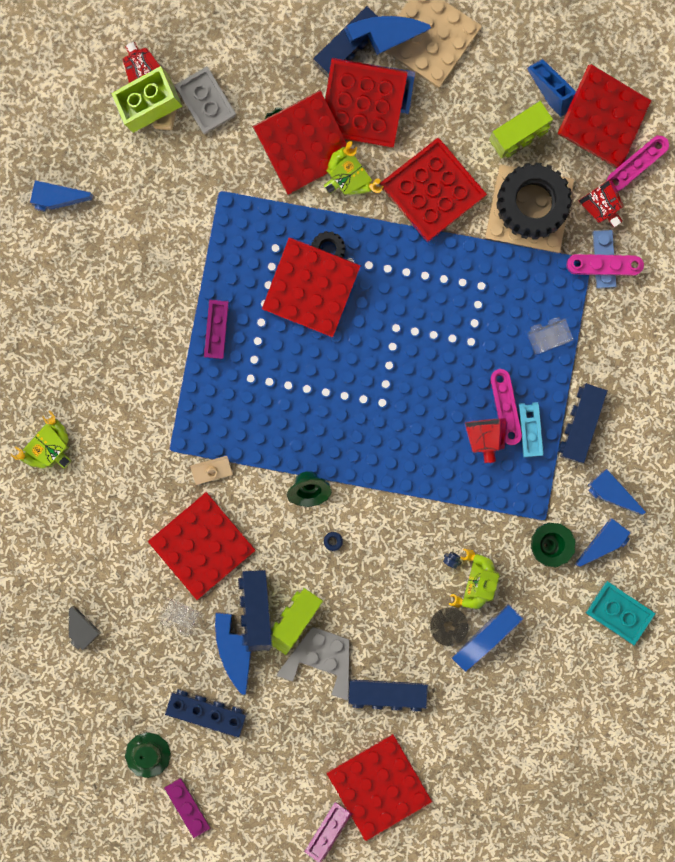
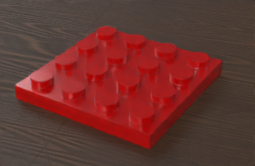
M332 58L325 100L344 139L394 148L407 71Z
M590 64L586 68L557 134L611 166L618 168L624 163L652 100Z
M320 90L252 126L287 195L326 175L332 154L347 145Z
M439 137L379 184L380 187L384 186L383 190L427 243L487 196L485 191Z
M289 237L262 309L333 337L361 265Z
M207 492L147 541L196 600L256 551Z
M394 734L389 735L326 773L346 809L352 812L351 817L365 841L432 802Z

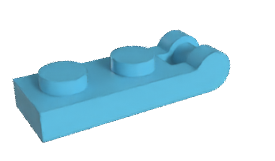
M533 402L532 405L521 403L518 405L523 457L543 456L538 402ZM533 412V418H526V413Z

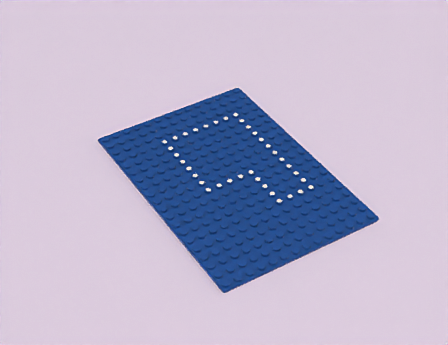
M221 191L218 194L170 450L210 459L228 456L231 463L296 475L307 471L314 472L323 480L545 520L589 275L572 274L568 271L566 263L572 255L448 232L439 233L427 243L414 226ZM332 231L340 235L344 241V259L361 265L333 337L262 309L289 237L311 245L319 233ZM324 242L320 247L321 250L331 254L336 253V246L332 242ZM574 261V265L579 267L580 262ZM209 300L229 302L224 359L204 358ZM503 369L510 375L519 423L518 405L521 403L532 405L533 402H538L543 456L523 457L522 438L515 445L505 443L504 449L496 450V462L484 463L483 452L473 453L465 422L498 419L490 381L494 371ZM498 376L497 382L502 383L503 377ZM533 412L526 413V418H533ZM509 432L508 438L514 439L515 434L513 432Z

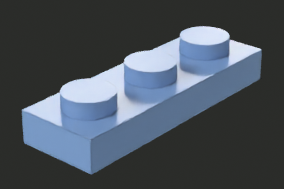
M613 230L593 231L594 255H614ZM595 275L596 289L616 287V275Z

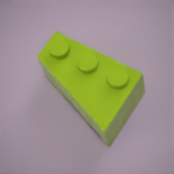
M305 588L301 593L299 591L295 593L291 599L294 602L290 608L286 606L280 615L283 617L280 624L275 622L271 628V633H273L271 635L272 646L285 655L292 648L323 602V600Z

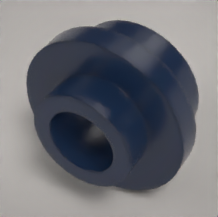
M330 532L324 537V546L328 550L337 551L341 548L343 539L339 533ZM331 538H336V545L330 544Z
M456 553L444 554L443 562L449 567L456 569L462 564L459 560L460 556Z

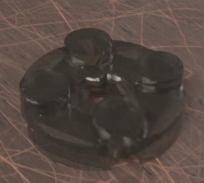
M453 607L441 608L432 616L430 632L438 643L444 646H452L462 642L467 636L468 622L460 610ZM452 621L454 630L446 632L444 623Z

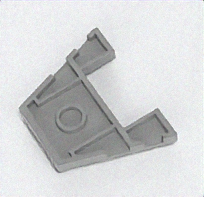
M312 627L276 676L293 682L299 663L306 664L337 675L331 695L348 701L349 639Z

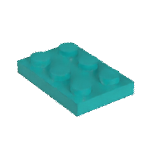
M608 581L604 583L585 612L634 646L656 614Z

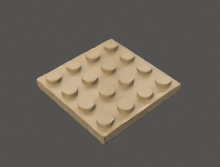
M408 0L398 16L425 22L430 25L431 29L385 51V53L410 70L415 71L416 74L439 89L482 26L444 0Z
M500 164L485 239L560 253L566 220L555 233H551L545 238L539 237V239L532 240V237L527 239L521 238L522 235L520 234L514 235L509 227L506 228L503 225L504 221L498 215L497 195L506 176L517 167ZM562 177V179L566 178L568 181L567 187L571 188L572 192L574 179ZM527 185L518 192L516 204L524 215L531 218H541L550 211L552 199L549 193L541 186Z

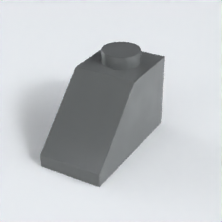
M71 606L69 608V637L72 639L70 643L79 650L81 648L84 650L101 632L75 606Z

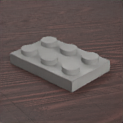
M207 66L175 85V88L204 135L236 117V113Z

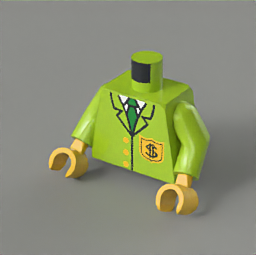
M351 141L347 142L346 147L332 154L328 169L326 170L332 179L323 185L329 194L337 188L345 195L363 194L372 191L379 193L382 191L384 186L378 187L376 185L381 180L376 178L371 183L372 179L354 156L358 147L351 149Z
M48 411L51 418L46 419L42 416L46 423L42 429L26 445L23 451L16 446L14 448L19 451L18 455L14 456L11 453L10 455L31 467L44 469L47 466L52 467L57 462L65 469L72 461L64 454L69 449L66 428L58 419H55L52 411Z
M463 549V551L467 552V556H460V558L466 561H473L464 599L451 594L450 597L455 598V602L448 604L456 608L463 606L465 608L480 609L486 602L493 600L499 573L495 571L494 563L491 559L479 554L475 555L473 550Z

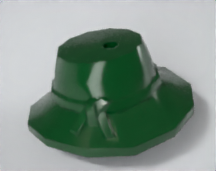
M307 471L296 476L294 485L290 487L286 495L288 501L295 505L312 507L327 501L332 494V490L328 482L319 478L316 473Z
M546 523L539 526L532 535L531 551L535 560L542 565L559 567L568 563L574 555L576 541L571 530L561 523Z
M145 732L136 735L127 744L125 759L128 768L136 776L150 778L160 775L168 767L171 752L168 742L159 734Z

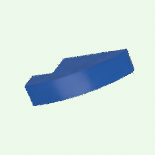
M399 16L372 17L354 22L344 28L350 42L368 35L377 55L431 29L430 25L425 22Z
M507 605L495 618L492 617L452 659L466 672L511 632L523 618L510 605Z
M216 612V642L221 661L234 686L241 695H246L251 652H246V645L243 646L242 634L230 633L232 614Z

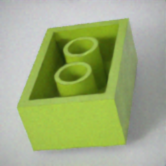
M161 66L111 93L124 125L133 133L182 107L169 74Z
M539 101L492 131L489 141L501 159L505 156L510 158L517 153L516 150L519 147L525 148L533 142L532 140L536 136L541 138L549 132L548 129L551 128L550 125L553 118L543 103Z

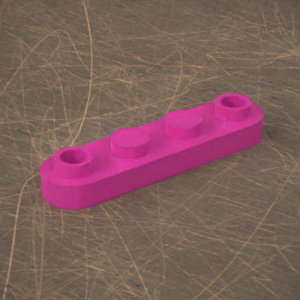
M655 136L607 177L606 181L611 178L612 180H617L619 184L616 186L618 192L621 191L666 153L669 148L668 140L664 136ZM659 143L661 149H656L655 144Z
M575 254L567 260L566 266L572 274L635 276L642 272L644 262L639 256ZM574 261H579L580 266L576 267ZM636 262L638 267L633 268L631 263Z
M498 369L492 373L490 378L498 419L506 418L505 443L515 445L521 440L522 433L511 379L506 370ZM498 376L503 377L502 383L497 382ZM509 432H513L515 434L514 439L508 438Z

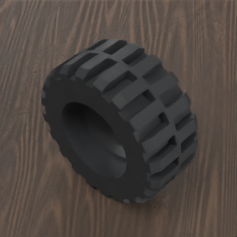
M536 162L535 165L527 163L523 167L519 166L506 176L499 189L496 204L497 209H499V218L503 219V225L506 228L509 227L512 230L511 233L514 235L520 234L522 235L521 238L524 239L532 237V240L539 239V237L545 238L551 233H555L565 222L572 206V199L570 198L572 192L571 188L567 187L568 181L566 178L562 179L561 172L558 170L556 172L553 171L552 166L548 164L544 167L542 163ZM527 185H538L544 188L552 199L550 211L541 218H531L524 215L516 204V197L521 188Z

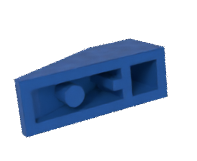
M543 59L529 66L527 70L549 106L560 117L565 115L576 91Z
M35 180L30 203L35 206L34 209L45 212L46 209L53 210L93 200V195L91 192Z
M607 469L603 470L588 484L590 488L588 491L595 499L599 497L603 501L639 515L646 513Z
M609 519L576 561L575 565L580 567L618 549L620 546L624 547L630 540L628 537L630 532L614 519Z

